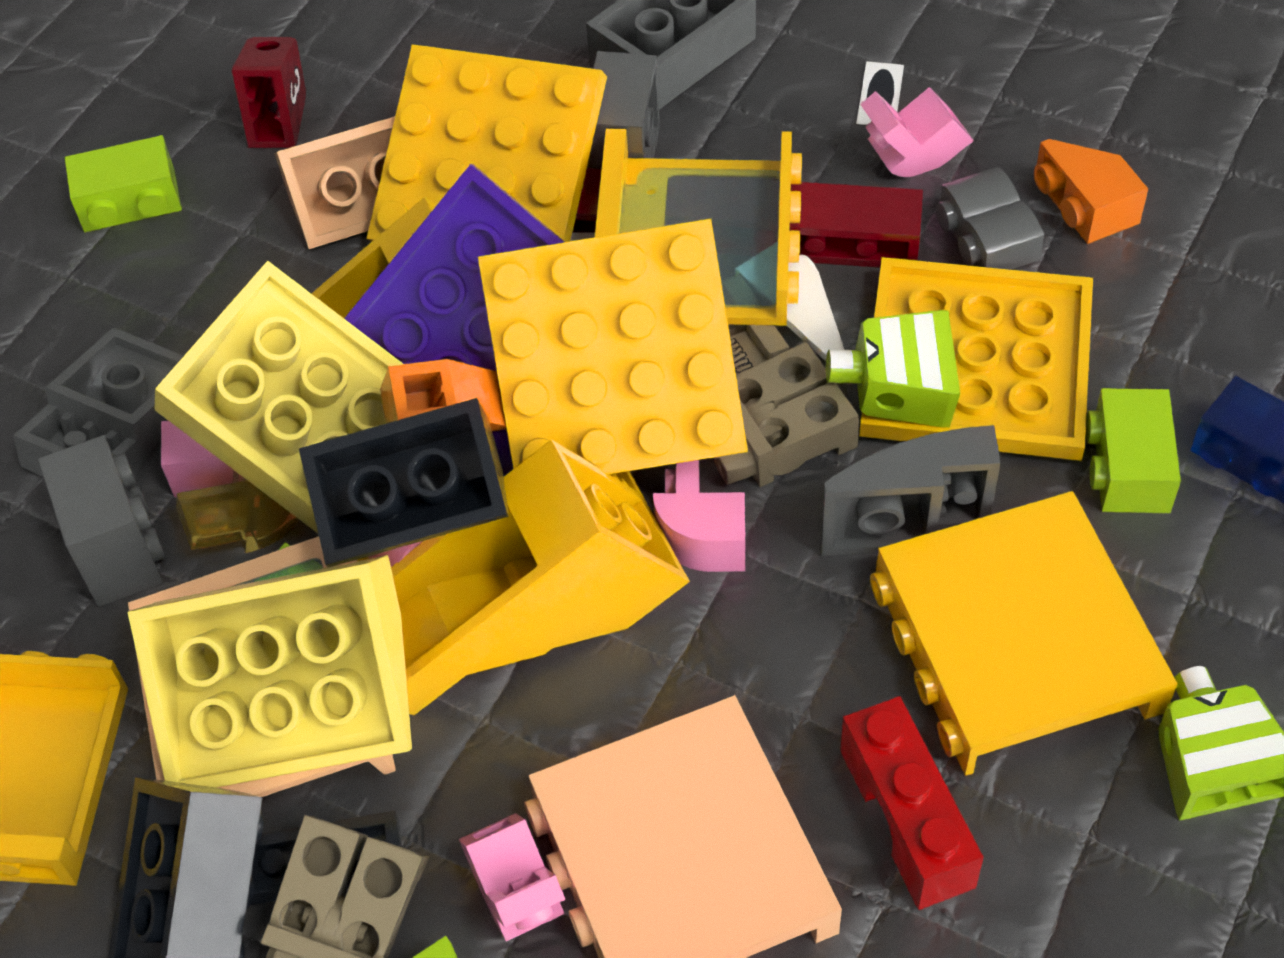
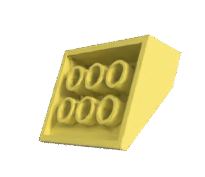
M267 261L155 388V411L318 533L299 448L386 424L380 388L388 366L402 365L403 363Z
M388 555L158 601L128 612L165 781L221 787L403 753L412 749L402 619Z

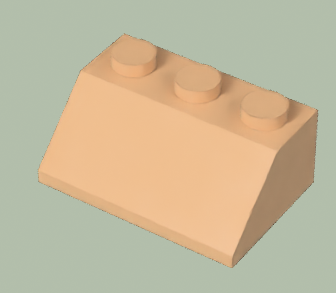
M395 116L274 153L308 249L369 230Z

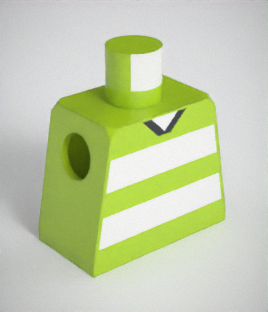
M937 310L866 319L861 323L855 350L827 351V383H857L860 411L866 416L937 427H950L960 397V387L949 311Z
M1203 666L1191 667L1178 673L1174 678L1178 683L1175 690L1179 700H1175L1167 705L1159 725V739L1175 811L1179 821L1284 797V731L1256 690L1250 686L1241 685L1217 691L1207 668Z

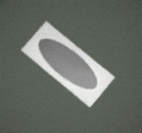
M866 61L856 124L868 125L871 122V119L860 104L875 91L896 111L898 110L904 65Z

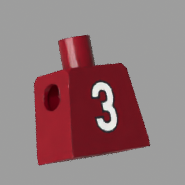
M293 37L249 38L232 67V75L248 148L294 147L297 145L306 99V87L297 41ZM277 101L276 113L270 112V105Z

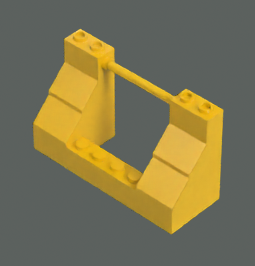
M426 197L422 198L311 294L342 318H345L436 207V204ZM551 439L504 476L509 517L424 540L399 563L396 562L391 566L402 619L409 714L416 715L466 675L542 656L556 647L628 629L690 582L630 471L605 475L600 468ZM369 557L357 559V561L369 559Z

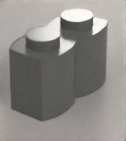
M997 166L942 184L941 200L936 204L937 218L942 229L945 232L951 231L958 240L959 253L965 265L1012 270L1041 260L1044 239L1042 228L1032 210L1020 200L1012 181L1000 167Z

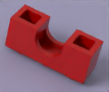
M901 696L843 716L840 751L865 802L876 798L884 812L892 836L893 848L891 856L917 909H924L976 889L984 857Z

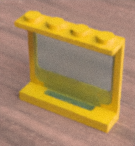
M606 129L595 237L711 219L728 324L787 326V304H798L799 271H788V263H799L800 231H789L790 223H800L801 191H790L791 184L801 185L802 153H792V132L782 131L781 161L628 158L627 130Z

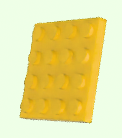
M412 44L367 239L372 242L424 197L437 205L470 164H474L563 241L570 242L607 80L605 73L599 69Z
M711 219L478 257L513 469L551 439L600 468L605 475L748 452Z
M882 257L874 318L948 310L960 397L950 427H937L866 416L862 412L859 436L908 441L949 430L994 425L999 452L1082 461L1086 434L1093 278Z

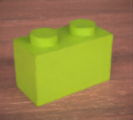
M163 135L65 157L70 199L84 233L182 211L175 169Z
M1101 388L1096 410L1087 411L1086 442L1096 446V456H1092L1090 462V486L1092 490H1100L1102 512L1171 513L1181 478L1169 389Z

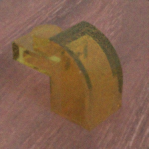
M234 470L233 481L230 484L177 493L176 509L191 550L241 541L245 553L253 552L280 540L299 522L297 517Z

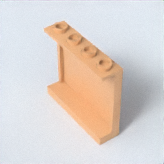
M735 695L529 775L533 799L524 802L529 821L536 837L544 834L548 835L554 849L553 853L546 855L549 869L555 874L561 890L570 888L577 905L576 908L569 910V916L582 948L593 944L598 958H746L809 931L815 943L839 934L842 908Z

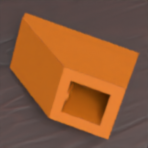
M1052 139L1040 142L1037 165L1034 168L1036 185L1042 193L1049 195L1061 210L1066 224L1071 228H1075L1087 244L1140 224L1148 187L1121 155Z
M450 359L388 366L380 388L386 423L477 398L489 418L492 431L506 429L496 371Z

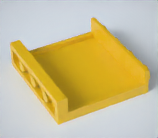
M1073 491L878 548L876 572L870 575L874 597L880 607L888 606L894 619L892 622V633L896 646L903 656L910 654L915 665L914 680L920 699L926 706L933 705L940 720L937 723V731L941 745L948 757H957L965 776L974 773L977 756L1136 706H1138L1145 720L1164 714L1167 705L1171 703L1178 683Z
M25 651L21 655L0 654V881L77 886L128 692V687L113 660H108L95 654H83L78 658L51 657L38 651Z

